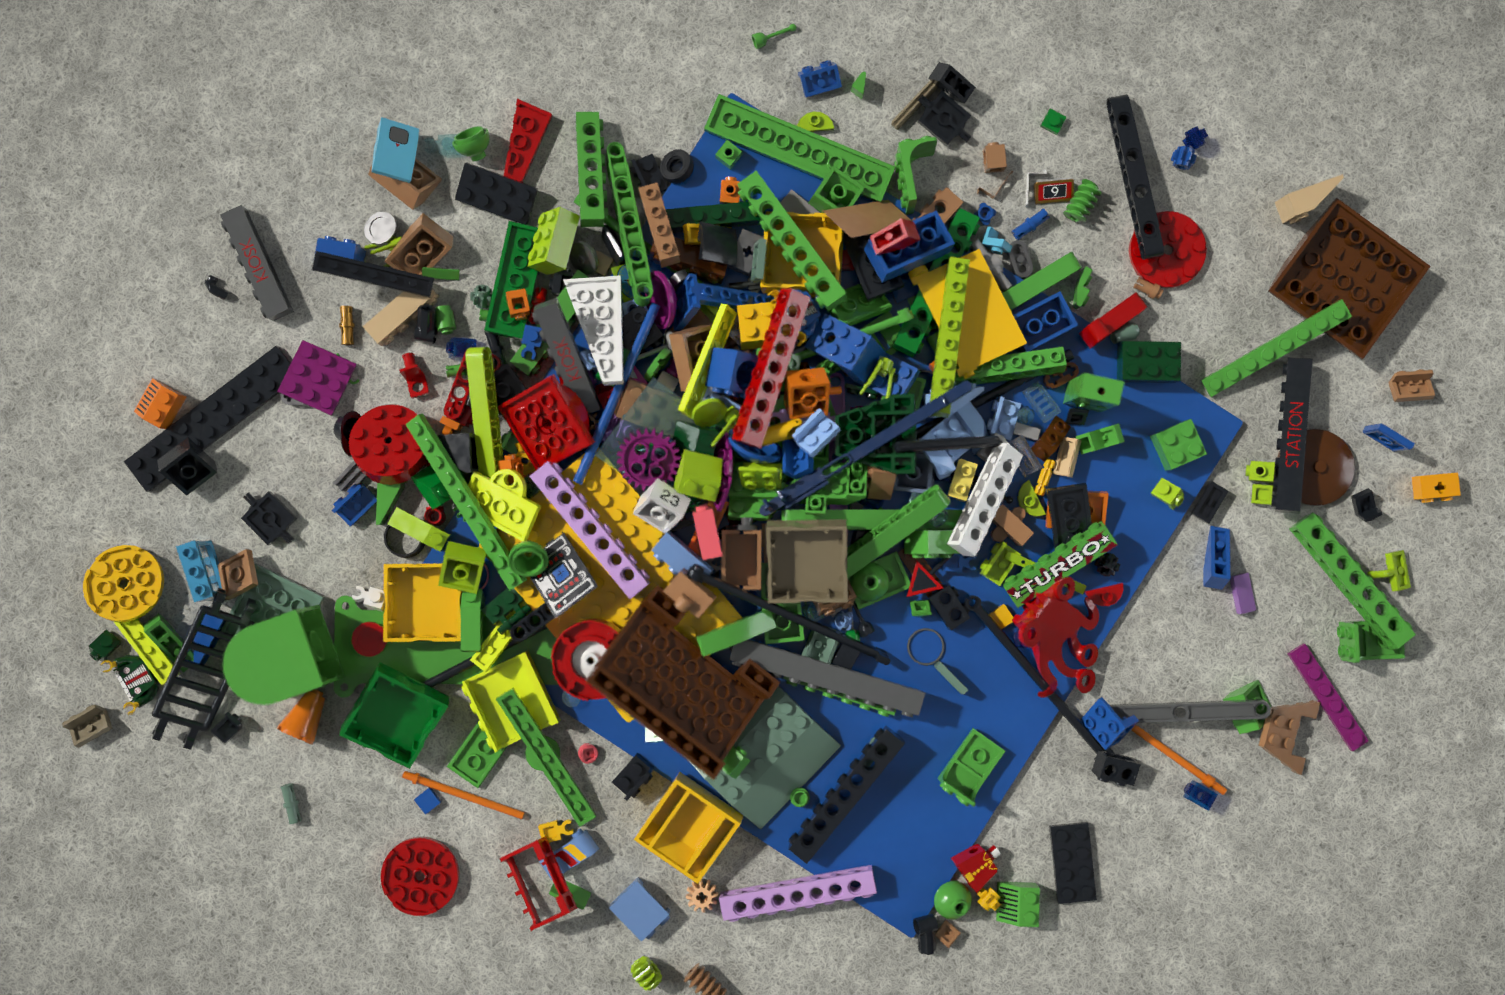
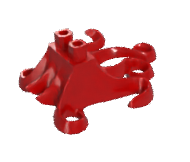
M1064 577L1056 581L1042 594L1037 592L1033 601H1028L1023 605L1024 612L1022 615L1016 614L1012 619L1015 626L1019 628L1018 636L1020 642L1032 648L1039 673L1049 684L1046 690L1038 692V696L1041 698L1053 694L1058 686L1057 680L1048 666L1050 660L1064 676L1077 678L1076 687L1081 693L1086 694L1090 692L1095 685L1096 676L1092 670L1071 669L1065 664L1062 657V645L1067 639L1072 655L1083 666H1092L1098 658L1097 646L1095 644L1084 646L1080 644L1077 639V632L1080 627L1087 630L1095 628L1099 621V611L1089 597H1085L1084 603L1088 609V617L1086 618L1067 601L1072 598L1075 591V582L1071 577ZM1067 584V592L1063 595L1062 587ZM1087 649H1090L1089 656L1085 659V652ZM1084 676H1087L1086 682H1085V684H1084V686H1083V685H1082L1083 677H1084Z

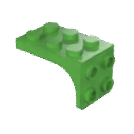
M924 136L921 139H905L898 143L894 166L895 173L899 174L897 187L899 191H902V197H900L901 208H905L906 215L914 213L917 201L911 163L918 158L933 156L937 145V137Z
M1366 621L1339 622L1337 635L1340 640V646H1338L1340 660L1359 663L1360 660L1405 658L1404 645L1399 649L1389 650ZM1390 621L1389 627L1391 630H1393L1394 626L1393 623Z
M972 728L938 776V780L941 782L940 786L950 795L955 793V797L968 807L970 804L974 807L976 805L975 797L980 787L1005 753V750Z

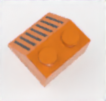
M152 378L134 412L152 425L161 429H167L171 426L187 396Z

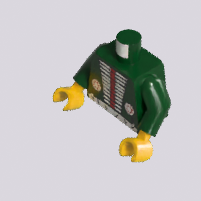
M126 655L114 659L113 662L105 660L100 664L107 663L110 665V669L102 671L104 673L110 672L113 667L117 668L113 671L130 702L124 704L123 709L128 706L133 707V710L128 712L127 715H133L137 707L141 708L152 701L159 690L160 682L139 655Z

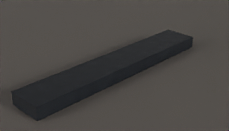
M320 251L315 252L312 271L429 298L434 281L432 277Z

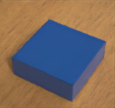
M430 787L414 799L425 815L442 802Z

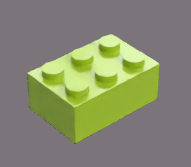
M561 206L542 213L538 219V230L533 237L534 245L528 255V267L546 275L566 270L580 215Z

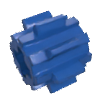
M1178 146L1177 150L1172 154L1171 161H1173V166L1177 169L1189 170L1195 164L1197 157L1194 154L1195 150L1191 147Z

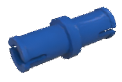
M1041 209L1031 218L1027 217L1024 223L1011 232L1016 240H1020L1029 232L1037 230L1036 227L1050 219V216L1045 209Z

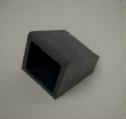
M474 434L437 435L457 469L467 473L479 472Z

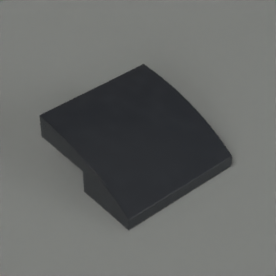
M699 222L697 240L701 242L699 260L731 267L737 266L736 230Z

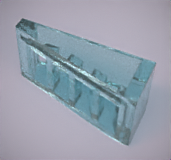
M1039 381L1022 392L1043 423L1048 422L1062 412ZM1038 388L1039 392L1031 397L1030 393ZM1043 395L1044 398L1036 403L1035 399ZM1047 401L1048 405L1041 409L1039 406ZM1049 408H1052L1053 411L1046 415L1044 413Z

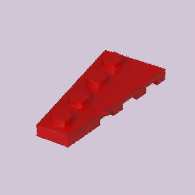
M518 98L504 176L524 182L553 115Z

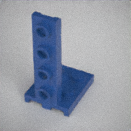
M689 273L675 291L678 301L673 321L674 331H681L688 325L689 321L701 308L700 304L714 307L727 304L733 310H737V305L766 303L767 296L761 293L697 283V275Z

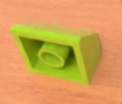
M684 449L673 486L677 493L715 502L721 484L722 458Z
M448 541L438 586L477 594L486 558L484 549Z

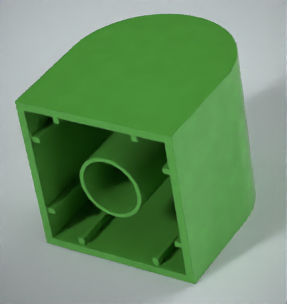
M320 605L296 609L241 630L229 642L223 658L225 679L232 691L241 699L258 705L274 704L345 677Z

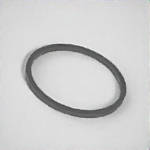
M922 628L910 636L907 650L909 656L916 663L931 665L941 658L944 652V642L936 631ZM922 630L936 633L942 642L940 656L930 663L918 662L912 657L909 650L911 638Z

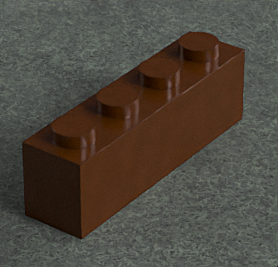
M674 237L680 263L669 265V267L675 271L686 270L687 273L696 274L697 277L707 279L713 284L722 283L727 270L726 265L699 260V245L685 244L684 240ZM653 242L648 259L652 260L655 264L661 265Z

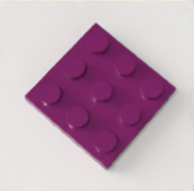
M302 340L277 392L333 416L357 364Z

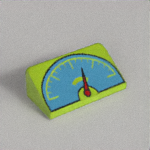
M626 264L611 268L613 276L621 275L623 302L633 300L634 297Z

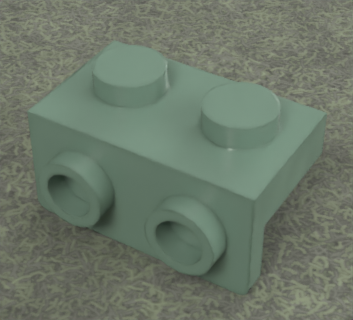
M811 630L802 655L831 664L836 647L840 642Z

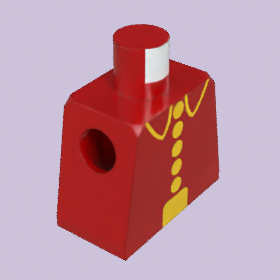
M975 844L951 859L969 886L977 893L997 873L998 869L993 860L1001 855V853L994 845L985 851L979 844Z

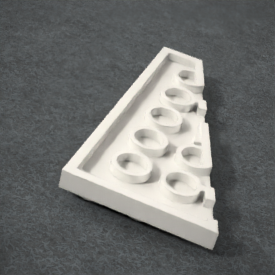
M621 275L563 279L603 385L624 384Z

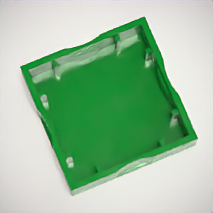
M379 662L342 723L339 735L358 745L373 749L384 757L410 769L424 747L426 738L435 729L448 708L449 696Z

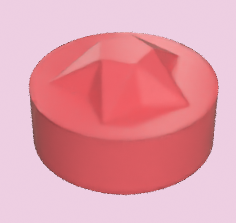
M585 743L579 748L578 757L586 764L593 763L598 757V750L593 744Z

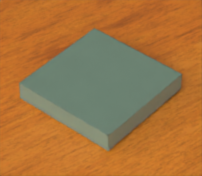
M759 239L754 244L751 283H759L763 279L767 239Z

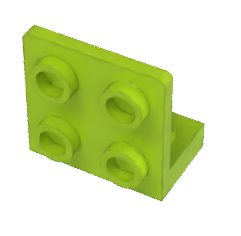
M743 462V467L738 469L742 487L747 489L765 488L767 490L781 488L783 465L777 463L759 464Z

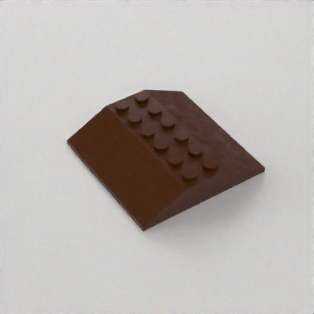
M1336 198L1306 232L1286 259L1268 292L1305 319L1342 299L1352 317L1324 333L1362 360L1431 266Z

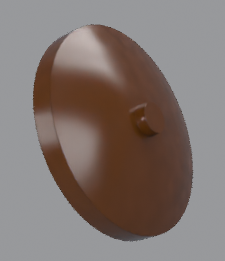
M1321 429L1307 430L1301 504L1320 506L1332 503L1343 496L1352 483L1355 471L1353 455L1348 445L1332 432Z

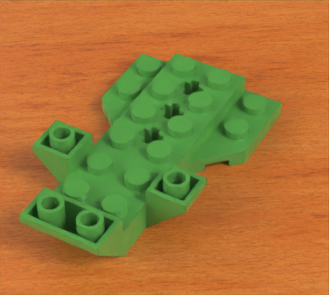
M829 443L813 458L814 470L818 467L821 469L830 463ZM733 449V475L729 491L728 519L741 520L740 517H753V521L770 520L777 511L769 516H762L759 511L760 507L764 505L762 500H772L778 496V490H783L797 480L782 472L781 488L767 490L765 488L747 489L742 487L738 469L743 467V462L747 461ZM783 458L775 463L783 465ZM858 462L853 463L843 469L841 473L827 479L828 485L797 504H806L805 514L826 515L827 505H848L866 498L867 465ZM835 463L824 470L823 475L827 476L847 463Z

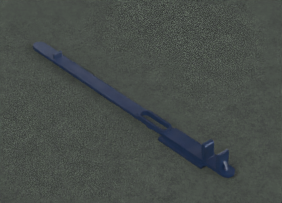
M969 381L960 383L850 452L832 460L821 469L818 467L783 490H778V496L772 500L763 499L764 505L760 507V514L762 516H769L783 506L789 509L829 484L827 479L841 473L843 469L972 390L971 383ZM845 457L849 458L847 464L827 476L823 475L824 470Z

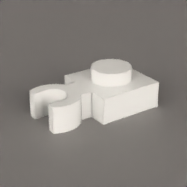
M356 586V590L361 592V595H352V599L355 602H363L364 607L383 611L385 607L384 590L370 587L369 591H365L363 587Z

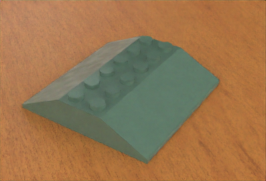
M778 685L769 699H765L734 744L736 748L738 746L743 748L747 752L746 757L751 760L736 779L721 770L716 779L712 780L693 764L692 766L735 809L759 829H762L790 800L792 791L802 787L841 745Z

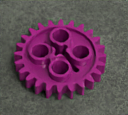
M646 427L644 433H642L638 428L637 435L630 432L631 439L625 437L624 442L626 444H620L619 448L623 451H618L617 455L622 458L617 459V463L622 465L618 470L625 471L622 478L629 477L628 484L633 481L635 482L634 488H637L640 484L644 491L646 486L650 487L657 479L668 484L667 479L673 481L674 476L672 474L677 475L678 470L675 467H679L680 462L676 460H680L681 455L675 453L680 448H673L676 441H669L670 434L664 437V430H661L658 434L655 427L652 432H649L648 427ZM650 443H653L649 473L645 475ZM643 444L646 450L640 452L637 450L636 445ZM663 448L666 453L658 455L655 450ZM639 463L643 469L635 470L633 464ZM660 467L662 473L655 474L652 468Z

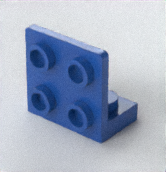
M1102 697L1081 718V722L1105 750L1118 744L1139 722L1135 715L1129 718H1120Z

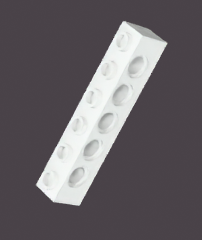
M1000 443L999 446L993 447L947 543L963 556H976L980 550L981 543L988 533L989 526L996 516L998 507L1004 499L1016 469L1020 465L1023 455L1008 443Z

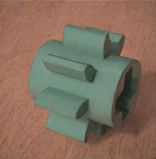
M487 285L476 286L474 292H470V300L473 301V305L480 309L490 306L492 289Z

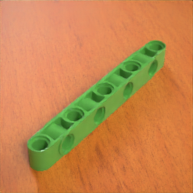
M611 142L606 150L608 179L634 301L637 305L644 307L650 304L653 295L651 273L624 148L618 142ZM619 187H623V188H625L626 190H620V189H618V188H619ZM625 222H631L633 225H626ZM632 257H638L640 261H635ZM644 292L648 296L642 297L639 295V293Z

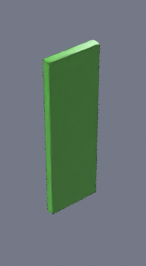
M422 267L423 276L434 279L459 280V270Z

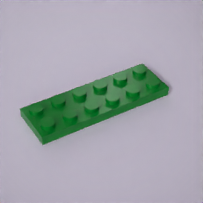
M509 221L484 332L522 340L527 318L517 321L515 318L510 317L506 292L525 289L530 308L538 271L528 267V255L534 245L533 237L538 230L537 227ZM518 304L515 306V309H522V306Z

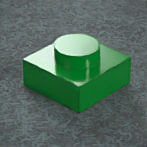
M1049 108L1040 127L1057 135L1066 116Z

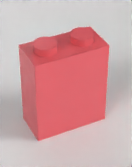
M707 504L695 506L696 510H692L702 559L706 560L722 556L712 507H708Z

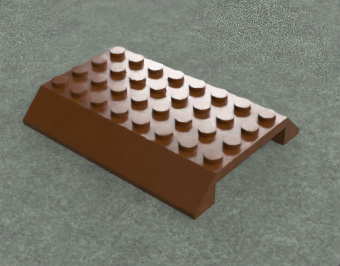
M657 585L639 604L594 665L586 682L712 780H715L726 764L723 762L724 758L765 699H769L780 682L751 659H748L732 675L710 656H702L700 648L673 628L679 624L687 611L684 613L678 610L674 605L675 601Z

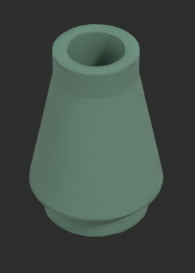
M1127 322L1110 334V340L1114 344L1135 340L1140 334L1139 327L1134 322Z

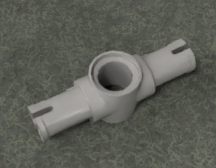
M979 239L973 242L970 248L972 251L980 249L1002 292L1010 289L1012 284L1003 273L1004 265L1001 259L995 253L993 255L991 252L988 253Z

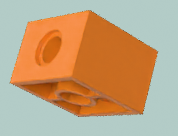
M813 368L786 371L784 405L789 419L809 418L818 409H821L825 416H828L829 395L841 394L842 388L840 386L830 387L825 369Z

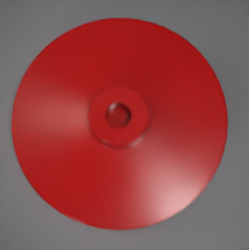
M365 622L356 627L352 634V645L356 652L362 656L372 657L380 654L385 649L387 642H383V627L380 624Z

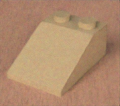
M1343 174L1289 193L1276 201L1275 205L1282 224L1286 222L1294 224L1308 217V212L1314 210L1344 178Z

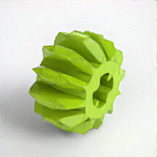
M642 956L631 965L632 977L635 978L636 982L644 990L651 991L662 981L660 970L649 957Z

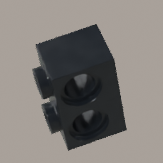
M945 585L943 589L934 592L928 599L948 630L951 631L970 619L968 615L970 610L967 609L964 602L961 604L957 597L960 595L955 587ZM943 593H948L950 596V600L946 604H943L940 600ZM955 609L960 611V617L957 620L951 618V612Z
M1098 750L1092 772L1102 782L1108 783L1113 781L1117 785L1124 787L1126 784L1134 786L1141 764L1133 757Z

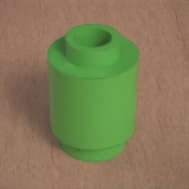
M449 305L436 307L435 322L437 332H442V335L452 334L453 330L456 329L453 310H451Z

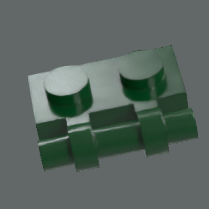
M506 588L487 604L482 611L493 625L500 621L502 622V625L497 630L503 635L507 630L510 631L513 625L520 619L526 617L527 613L532 609L528 604L521 608L519 605L524 599L515 589L509 591ZM515 610L516 613L510 619H507L506 616Z

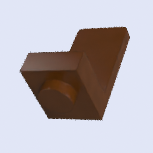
M1055 416L1043 435L1031 446L1029 451L1045 462L1057 450L1071 427L1058 416Z

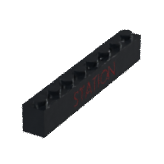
M1288 358L1287 363H1283L1282 375H1286V382H1282L1281 393H1284L1285 397L1284 401H1280L1279 412H1283V420L1279 419L1278 431H1282L1281 438H1277L1276 450H1280V457L1275 458V469H1278V476H1274L1273 488H1277V494L1272 495L1271 506L1275 507V512L1300 514L1313 361V359Z

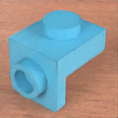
M988 226L983 235L982 244L995 254L1010 253L1012 245L1004 239H998L999 233L993 227Z

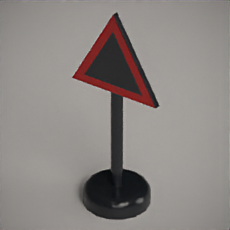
M943 558L930 572L916 561L907 597L943 589L932 575L950 558Z

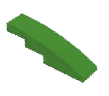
M763 610L752 616H746L733 623L720 626L696 638L702 656H706L775 628L776 624L772 612Z

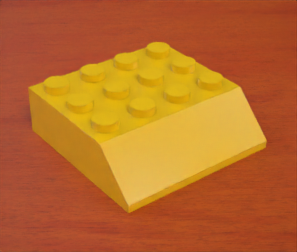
M679 772L646 819L634 840L698 884L738 829L744 815Z

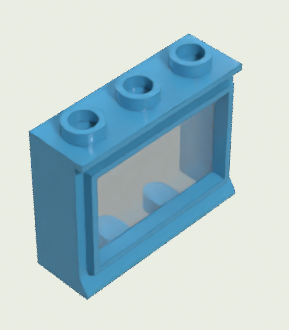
M194 540L176 546L193 601L214 600L217 589H222L218 570L219 561L212 540Z

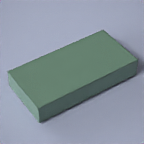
M940 661L934 665L960 694L964 695L968 691Z

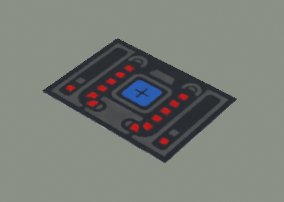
M561 532L562 534L556 539L553 538L545 544L544 548L548 555L547 568L541 574L530 577L555 618L598 587L564 532Z

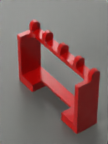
M546 836L499 858L501 862L506 861L511 869V873L507 874L508 878L514 876L519 888L515 895H522L527 906L522 911L524 914L529 912L533 920V925L529 927L531 931L577 909ZM531 847L534 848L538 860H544L559 894L555 899L561 912L542 921L538 916L513 856Z

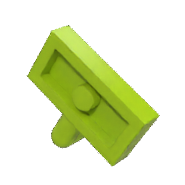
M1404 550L1385 553L1388 569L1368 571L1366 574L1372 579L1389 577L1392 591L1411 588Z

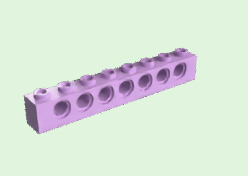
M547 461L529 477L629 599L633 598L650 584L648 580L650 576L644 569L640 570L637 567L636 563L638 562L632 554L627 555L623 550L625 548L624 544L618 538L614 539L611 535V528L606 523L602 524L598 519L600 515L597 511L587 506L586 502L588 501L582 493L577 494L573 489L575 487L574 483L568 477L565 479L561 474L563 471L556 462ZM554 477L559 481V485L555 489L550 485V481ZM566 492L571 495V501L568 504L563 501V495ZM577 508H581L584 511V516L581 519L575 516ZM590 523L595 524L597 528L594 534H590L587 530ZM603 538L609 542L607 549H602L600 546V541ZM614 554H619L622 558L619 565L612 561ZM627 569H631L634 572L632 580L625 577Z
M872 865L723 891L720 892L719 901L723 921L729 920V922H734L742 917L755 918L759 914L764 913L773 915L781 910L789 912L803 906L805 908H812L820 903L829 905L836 900L850 901L858 896L868 898L877 892ZM858 881L860 886L852 887L850 883ZM838 884L841 886V889L834 891L831 887ZM814 888H820L822 892L820 894H814L812 890ZM796 891H800L801 893H803V896L797 898L793 895V893ZM782 895L784 899L777 901L774 896ZM762 898L765 903L760 905L755 900ZM744 902L746 906L744 908H740L736 905V903Z

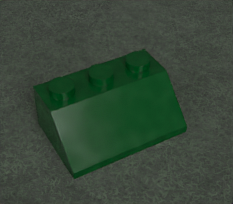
M676 420L672 441H676L673 448L679 447L680 449L675 454L681 455L682 459L684 449L713 456L715 446L712 447L711 444L718 436V431L714 426L700 427L695 423Z

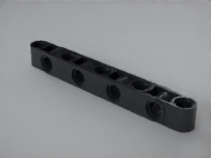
M1126 94L1107 98L1111 130L1141 258L1146 260L1162 257L1164 255V245L1129 96ZM1119 120L1126 122V125L1120 124ZM1127 156L1133 157L1135 161H1130ZM1135 192H1140L1143 198L1137 197ZM1144 228L1149 229L1151 234H1146Z

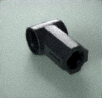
M425 304L418 307V323L414 332V340L435 344L437 339L435 335L438 332L437 327H435L436 308L433 305Z
M928 914L914 918L913 926L917 934L918 951L926 955L934 954L936 950L935 931L938 930L936 917L934 914Z

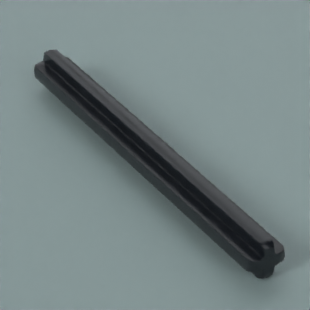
M998 436L898 441L894 444L897 453L996 447L1000 445Z

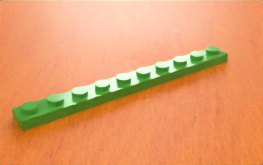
M424 414L417 415L405 425L509 591L525 582L527 580L526 577L520 576L510 569L508 564L510 552Z

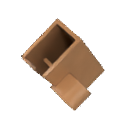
M1000 504L996 516L992 520L996 525L991 532L992 540L1001 542L1008 536L1017 546H1023L1034 534L1022 522L1026 515L1025 510L1022 507H1015L1010 511L1003 504Z
M684 568L663 591L675 601L674 605L678 610L685 613L688 609L697 618L703 614L717 597L700 581L690 578L687 575V570Z

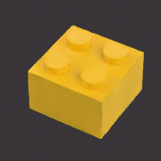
M766 302L737 305L741 350L762 348L764 335L768 330L771 321L770 317L776 303Z

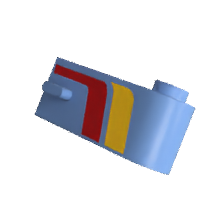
M580 828L571 835L573 838L568 843L553 852L562 874L599 850V847L586 829L582 831ZM540 860V864L552 880L544 860Z

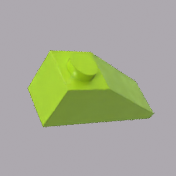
M396 507L388 522V525L441 552L449 537L448 533Z

